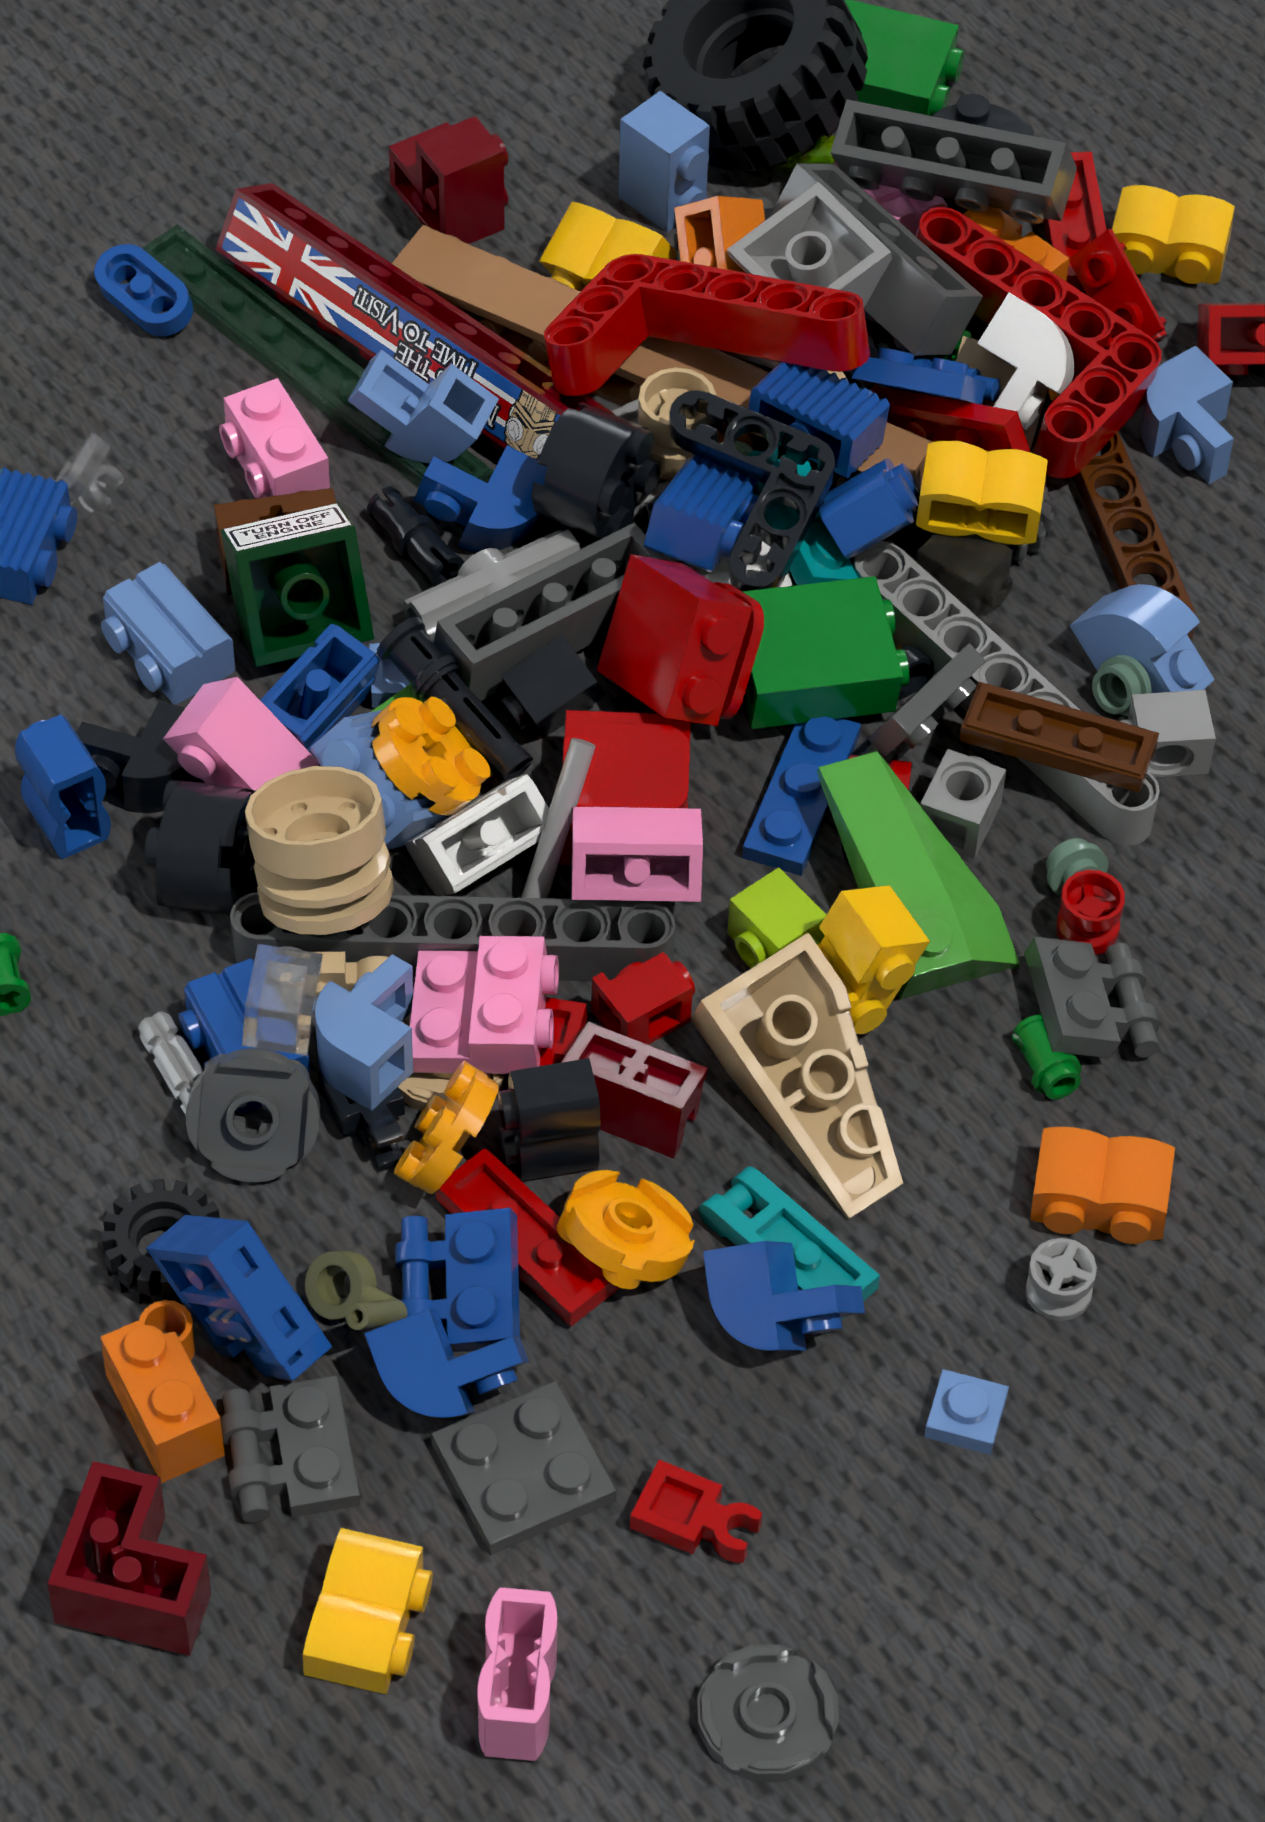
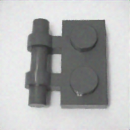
M970 643L967 644L869 738L871 745L861 755L878 751L886 763L890 760H900L910 748L913 749L939 724L938 722L945 715V707L951 712L977 687L969 677L986 660Z
M1034 936L1024 955L1052 1052L1111 1058L1121 1040L1131 1041L1134 1052L1139 1057H1149L1159 1051L1160 1046L1156 1036L1160 1028L1155 1007L1150 1003H1146L1142 989L1146 985V978L1142 965L1138 960L1133 959L1130 947L1127 944L1116 943L1109 946L1105 951L1108 964L1097 963L1092 943ZM1107 996L1118 997L1121 1008L1110 1007Z
M337 1375L270 1386L272 1411L258 1413L252 1410L249 1392L245 1389H232L223 1394L222 1402L225 1414L220 1418L223 1443L231 1449L234 1469L228 1476L233 1499L240 1502L242 1519L245 1522L257 1523L267 1519L270 1515L267 1497L286 1493L288 1495L291 1518L360 1506L359 1489ZM278 1439L282 1464L269 1467L261 1464L258 1442Z

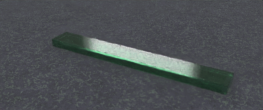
M178 224L142 247L143 250L185 284L193 303V309L419 487L430 463L410 460L385 447L391 432L348 402L350 395L365 371L362 367ZM467 449L456 459L446 462L486 483L489 482L494 470Z

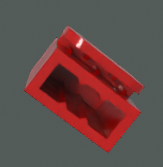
M631 554L597 671L664 718L718 726L719 719L732 718L742 704L763 634V609L758 601L731 584L711 582L682 563Z
M566 710L563 764L571 738L582 739L596 745L577 807L688 808L691 722L664 718L662 715L654 713ZM573 820L559 865H572Z

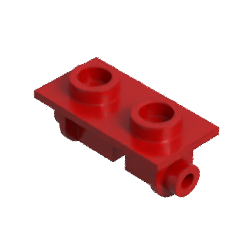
M1112 228L1106 230L1070 257L1069 262L1089 297L1149 335L1156 342L1162 341L1167 337V333L1164 330L1167 324L1165 317H1159L1125 254L1126 245L1124 242L1119 243Z

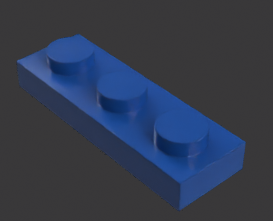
M826 716L812 718L806 723L795 724L743 845V859L776 869L779 867L783 871L802 876L830 809L817 774V769L820 766L849 759L860 737V723L843 718L833 719Z

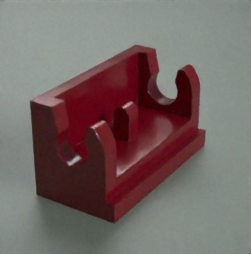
M588 1022L562 1062L590 1059L600 1102V1130L674 1159L683 1141L686 1122L693 1124L698 1114L703 1083L706 1079L708 1068Z

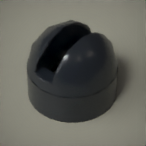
M906 644L895 646L896 650L903 649L905 651L909 666V683L907 686H902L899 697L903 699L917 692L932 678L934 673L933 661L920 649Z

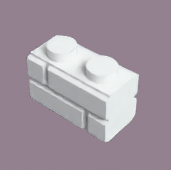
M528 774L505 781L466 805L456 814L450 815L438 822L434 828L427 829L407 841L405 845L432 891L437 896L454 894L539 842L549 808L533 780Z

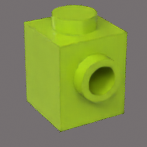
M778 867L730 898L727 934L735 941L736 949L742 960L750 968H753L807 933L810 934L816 944H820L825 935L819 926L827 914Z

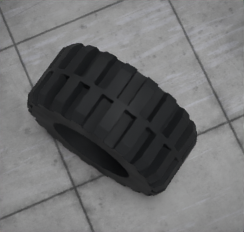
M669 0L662 8V20L654 21L647 39L650 45H646L643 56L644 81L651 97L661 91L710 125L708 151L710 166L732 170L733 166L736 165L738 170L744 172L759 171L760 165L767 163L773 168L788 163V157L798 152L804 156L815 149V142L824 135L829 138L838 129L839 119L842 116L846 99L858 100V95L855 91H862L867 74L865 66L868 59L867 46L862 38V33L845 0ZM783 46L771 60L758 69L745 75L728 78L749 57L769 48Z

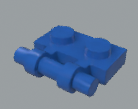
M879 348L878 358L869 357L866 363L853 369L852 373L853 379L875 385L981 405L983 400L996 402L1001 391L999 379L982 376L979 369L970 368L968 364L940 358H933L932 363L931 360L914 357V354L887 348Z
M511 1208L445 1214V1240L434 1242L428 1241V1218L423 1216L402 1218L401 1242L395 1245V1266L402 1269L401 1301L407 1307V1317L427 1309H437L443 1326H447V1337L453 1351L478 1350L512 1336L520 1337L518 1226L516 1213ZM446 1268V1299L429 1300V1270Z

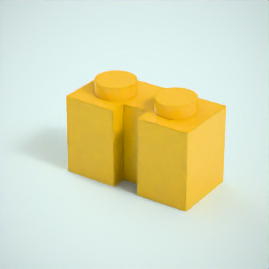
M890 885L841 891L819 926L825 936L817 946L846 987L852 1007L850 1014L856 1034L868 1033L884 1021L889 1005L902 985L914 974L917 961L930 943L928 937Z

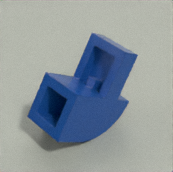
M507 445L489 482L486 483L433 456L416 492L414 501L424 505L425 509L437 519L446 522L455 521L466 527L457 547L472 552H479L488 548L501 550L518 543L534 527L539 515L535 513L532 506L533 482L544 485L548 467L538 464V460Z
M759 1241L703 1251L709 1298L717 1319L732 1337L752 1348L775 1351H807L805 1334L843 1329L841 1317L865 1314L861 1286L829 1285L798 1290L792 1243Z
M427 1309L364 1333L379 1375L389 1392L407 1408L431 1417H457L475 1413L466 1386L475 1383L479 1395L518 1381L514 1368L529 1363L519 1336L509 1337L455 1358L437 1309Z

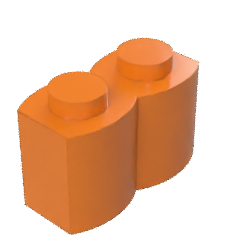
M1043 1128L1030 1220L1044 1223L1049 1230L1060 1234H1074L1082 1229H1097L1103 1233L1111 1234L1113 1238L1120 1242L1128 1244H1139L1147 1240L1163 1239L1175 1147L1144 1137L1118 1136L1108 1138L1100 1133L1081 1128Z

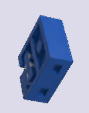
M184 1215L146 1247V1250L184 1306L191 1313L192 1318L213 1349L221 1356L234 1358L244 1350L256 1369L263 1376L294 1381L332 1347L248 1221Z

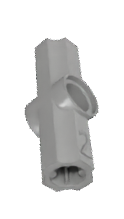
M560 529L505 555L496 548L481 550L463 563L457 577L404 600V615L406 619L418 617L425 624L423 633L434 644L437 621L580 550L579 543L569 530L563 532Z

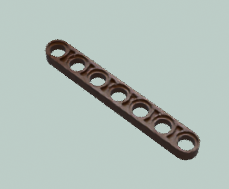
M1049 388L1044 403L1045 411L1059 396V394ZM1117 432L1104 446L1108 452L1101 456H1094L1078 474L1073 476L1119 588L1123 589L1128 586L1137 585L1132 579L1136 575L1141 573L1156 575L1164 582L1159 588L1179 598L1195 614V610L1121 437ZM1104 485H1113L1122 489L1126 496L1118 500H1109L1098 495L1096 489ZM1122 529H1132L1141 533L1145 540L1137 544H1127L1118 540L1114 533ZM1195 627L1187 634L1191 642L1194 636Z

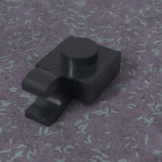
M319 1071V1089L343 1135L362 1129L371 1157L377 1168L383 1170L397 1165L403 1155L397 1142L403 1141V1134L395 1118L405 1115L404 1097L399 1087L389 1094L376 1108L370 1111L334 1089L324 1078L321 1071Z

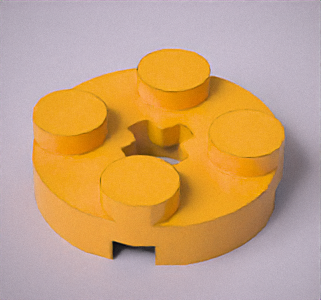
M410 697L395 699L373 719L371 726L379 727L380 734L372 741V745L381 767L395 786L411 800L421 793L429 800L436 802L428 809L429 811L446 816L456 814L478 796L481 783L490 777L491 771L488 762L478 751L471 748L468 741L455 726L456 719L453 711L441 699L429 697L424 703Z
M463 1061L445 1088L444 1095L447 1098L444 1100L435 1094L422 1110L416 1121L415 1128L424 1134L419 1143L415 1140L410 1143L398 1161L394 1174L428 1194L435 1193L449 1178L463 1158L458 1152L465 1144L469 1135L476 1137L483 1126L496 1099L499 1085L487 1077V1074L468 1062Z
M599 1170L587 1173L575 1182L565 1202L563 1213L556 1227L561 1238L574 1245L587 1259L601 1267L607 1281L623 1289H635L641 1281H662L678 1274L687 1261L695 1241H690L689 1233L694 1225L690 1214L684 1206L668 1191L646 1179L641 1178L637 1187H634L627 1183L616 1182L621 1173L618 1171Z

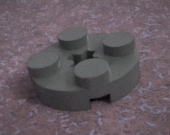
M259 1048L240 1049L211 1058L206 1064L205 1070L196 1079L191 1088L186 1110L187 1133L196 1151L198 1146L202 1155L212 1162L211 1167L223 1176L243 1182H265L285 1174L288 1167L296 1164L302 1156L304 1159L312 1150L318 1136L320 1124V1101L318 1093L310 1081V1074L306 1067L299 1061L288 1059L280 1053ZM249 1101L260 1102L263 1109L271 1112L272 1119H262L259 1129L246 1128V1119L242 1116H236L235 1110L246 1107Z

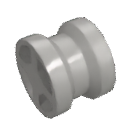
M1066 1238L1050 1239L1037 1247L1031 1256L1025 1289L1028 1303L1035 1312L1047 1319L1057 1321L1071 1320L1084 1313L1091 1302L1097 1272L1095 1258L1089 1249L1076 1240ZM1068 1283V1285L1070 1286L1068 1288L1060 1289L1062 1284Z

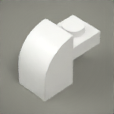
M1009 292L978 341V344L1017 368L993 407L1018 411L1022 427L1028 430L1044 406L1045 399L1039 396L1044 387L1046 386L1060 395L1071 384L1074 375V358L1069 341L1063 331L1041 311Z

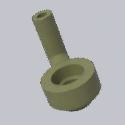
M350 1250L326 1252L319 1255L308 1268L305 1278L306 1296L312 1308L322 1317L333 1320L346 1319L347 1324L354 1330L380 1328L407 1317V1307L401 1300L377 1289L374 1269L370 1262L360 1253ZM347 1274L351 1283L349 1295L344 1287V1280Z

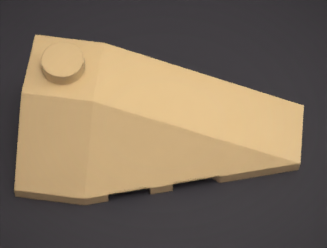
M807 933L702 999L691 1021L725 1071L849 1220L902 1186L903 1180L882 1109L876 1103L867 1072L868 1061L863 1045H859L851 1018L850 1009L852 1007L846 987L813 938Z

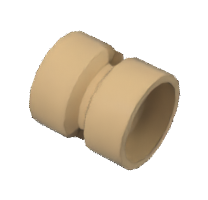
M674 367L660 370L649 376L640 387L638 421L640 425L647 427L654 435L652 459L661 462L662 468L659 478L672 481L692 455V453L677 446L671 438L669 412L672 403L678 396L687 391L700 390L716 395L713 384L704 375L691 369ZM698 412L693 419L686 418V428L695 431L699 424H706L707 415Z

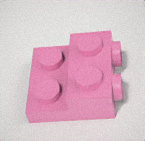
M480 936L478 951H418L410 1018L413 1073H454L463 1061L468 1062L484 1073L509 1074L510 1071L540 1066L541 1048H552L554 1037L553 1010L545 1009L547 994H557L559 985L558 956L547 955L544 937Z

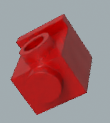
M662 952L644 963L635 962L626 966L610 981L603 972L592 977L591 1012L604 1028L649 1045L691 1022L692 995L695 994V985L686 967L680 961L672 962Z

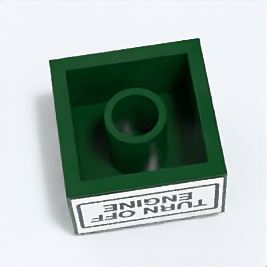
M339 503L220 530L240 638L256 667L301 657L309 647H314L315 640L331 623L338 625L360 642L375 639L355 525Z

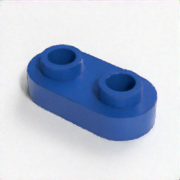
M132 244L117 245L105 251L97 260L94 274L103 296L145 332L154 336L172 335L182 330L191 320L193 303L185 284L142 248ZM132 278L130 283L121 284L124 280ZM170 309L167 312L160 313L163 310Z

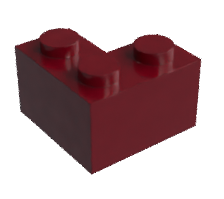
M476 116L451 126L446 122L389 146L390 184L422 225L443 234L452 235L467 244L474 243L505 229V207L509 203L508 194L504 186V167L508 165L507 150L501 138L497 134H490Z
M92 1461L47 1583L56 1624L191 1656L212 1594L207 1555L157 1543L166 1518L159 1476Z

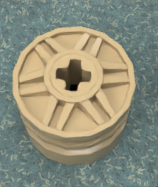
M312 766L279 775L265 782L250 796L245 809L250 846L256 861L254 871L258 883V896L263 915L273 924L298 934L328 935L352 930L374 919L389 905L394 884L389 867L390 855L384 840L386 827L382 798L377 784L360 772L343 767Z

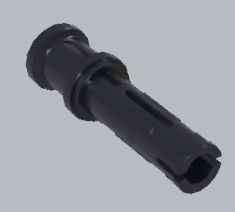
M418 617L409 618L395 627L379 644L376 652L379 658L384 662L391 661L412 684L410 693L417 700L425 702L429 697H436L450 707L455 715V726L468 741L471 748L478 751L486 759L490 769L501 783L522 775L531 765L533 757L516 742L493 713L488 710L459 677V662L452 655L444 656L423 633L425 624Z

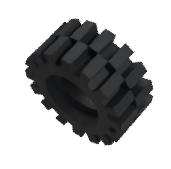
M164 1179L152 1180L153 1191L145 1193L141 1183L130 1188L132 1201L129 1202L120 1194L113 1201L114 1214L106 1212L103 1219L104 1231H101L108 1276H113L114 1286L120 1293L129 1288L130 1300L141 1304L145 1295L151 1297V1304L164 1300V1296H174V1301L184 1305L155 1261L141 1254L138 1249L139 1242L149 1231L162 1227H171L184 1215L220 1218L219 1208L214 1201L209 1204L207 1203V1194L199 1187L189 1196L187 1182L175 1180L173 1191L165 1190Z

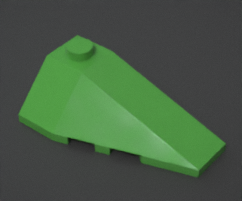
M878 751L818 767L817 774L858 889L890 885L930 940V943L915 965L914 974L898 991L899 1000L1019 967L1020 962L999 906Z

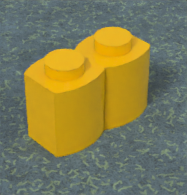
M1126 186L1122 188L1112 230L1119 243L1124 242L1126 245L1125 254L1136 274L1146 272L1154 274L1164 273L1189 284H1215L1220 282L1231 236L1235 206L1212 196L1184 195L1178 197L1167 190L1153 186Z
M571 202L539 262L550 272V278L581 292L615 258L629 254H644L675 260L678 253L662 235L649 228L628 220L616 219L591 206Z
M961 441L928 443L916 526L932 533L947 536L977 534L985 539L1003 544L1022 545L1035 543L1041 516L1048 460L1019 449H1002L987 452L980 447Z
M340 1529L303 1650V1670L305 1676L387 1695L393 1674L406 1676L413 1653L415 1635L406 1633L405 1630L411 1611L424 1613L433 1580V1571L423 1569V1547L349 1529Z

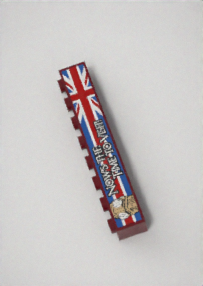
M262 184L237 188L235 190L215 248L216 251L233 261L234 268L241 274L259 279L275 290V295L280 301L294 307H300L316 318L317 325L330 334L342 336L358 347L359 354L368 361L382 349L428 384L452 363L499 398L481 431L488 436L487 441L494 448L504 452L508 445L539 460L550 431L559 417L569 407L580 411L578 403H586L614 414L586 394L568 396L558 393L553 386L551 370L275 184Z

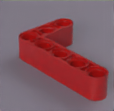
M946 207L931 208L920 218L915 236L983 296L973 314L974 316L989 325L1010 292L1050 318L1068 339L1074 358L1073 381L1046 410L1033 448V454L1048 460L1047 475L1063 479L1075 476L1144 404L1146 390L1152 384L1161 362V349L1158 343L1134 325L962 213Z
M644 254L623 255L610 261L544 331L554 389L558 393L568 396L585 395L596 391L648 336L837 372L858 368L866 363L870 357L863 300L855 293Z

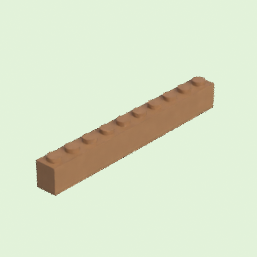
M423 225L392 264L550 370L544 331L580 291L563 285L553 278L544 277L516 265L504 257L495 256L462 242L452 235L443 234ZM648 336L600 388L591 393L624 406L639 398L640 387L649 376L663 369L677 367L691 369L704 375L713 384L718 397L748 409L751 389L769 372L755 364L744 362L713 348ZM725 422L723 433L718 432V443L724 442L726 429L730 423ZM887 422L884 440L880 448H876L874 454H870L868 460H864L862 466H858L855 473H851L849 479L889 458L895 467L901 463L906 465L921 491L927 446L932 441L918 436L913 431L904 430ZM744 433L736 440L748 444L754 451H766L769 447L766 438L759 433ZM779 446L777 459L786 455L785 446ZM808 459L811 470H817V463ZM834 472L829 491L849 479Z

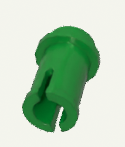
M1034 1015L1021 1021L1014 1028L1015 1034H1012V1039L1016 1046L1020 1048L1034 1073L1032 1075V1084L1036 1091L1042 1094L1045 1093L1050 1099H1061L1073 1093L1081 1083V1076L1079 1075L1081 1073V1064L1077 1057L1063 1052H1052L1042 1015Z

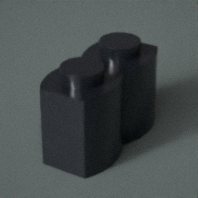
M586 1058L510 1071L508 1078L509 1090L498 1091L499 1110L503 1127L498 1128V1136L504 1165L506 1167L516 1165L521 1181L598 1169L600 1161L598 1137L600 1131V1102L590 1059Z

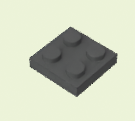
M556 1381L431 1433L432 1446L490 1556L616 1502V1489Z

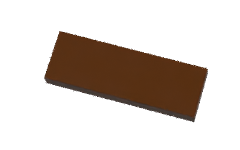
M979 681L961 726L959 741L1140 793L1157 748L1159 733Z

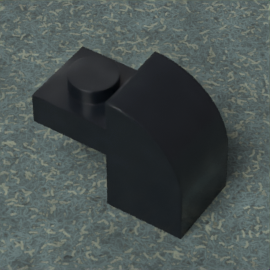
M159 701L141 737L83 721L76 733L104 775L106 789H112L115 786L123 788L126 811L135 813L163 812L164 791L170 780L205 783L202 779L188 773L180 765L178 754L163 740L167 732L185 710V707Z

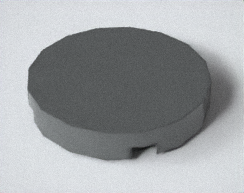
M779 1644L750 1645L725 1655L714 1666L713 1672L707 1677L705 1684L703 1682L697 1697L698 1733L709 1755L729 1773L754 1782H786L810 1772L829 1753L839 1725L838 1694L826 1671L813 1660L812 1664H810L805 1658L796 1656V1650Z

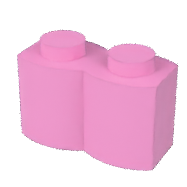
M500 1587L494 1594L486 1615V1662L481 1670L478 1681L479 1741L485 1757L536 1761L546 1745L550 1728V1684L553 1680L557 1664V1609L550 1592Z

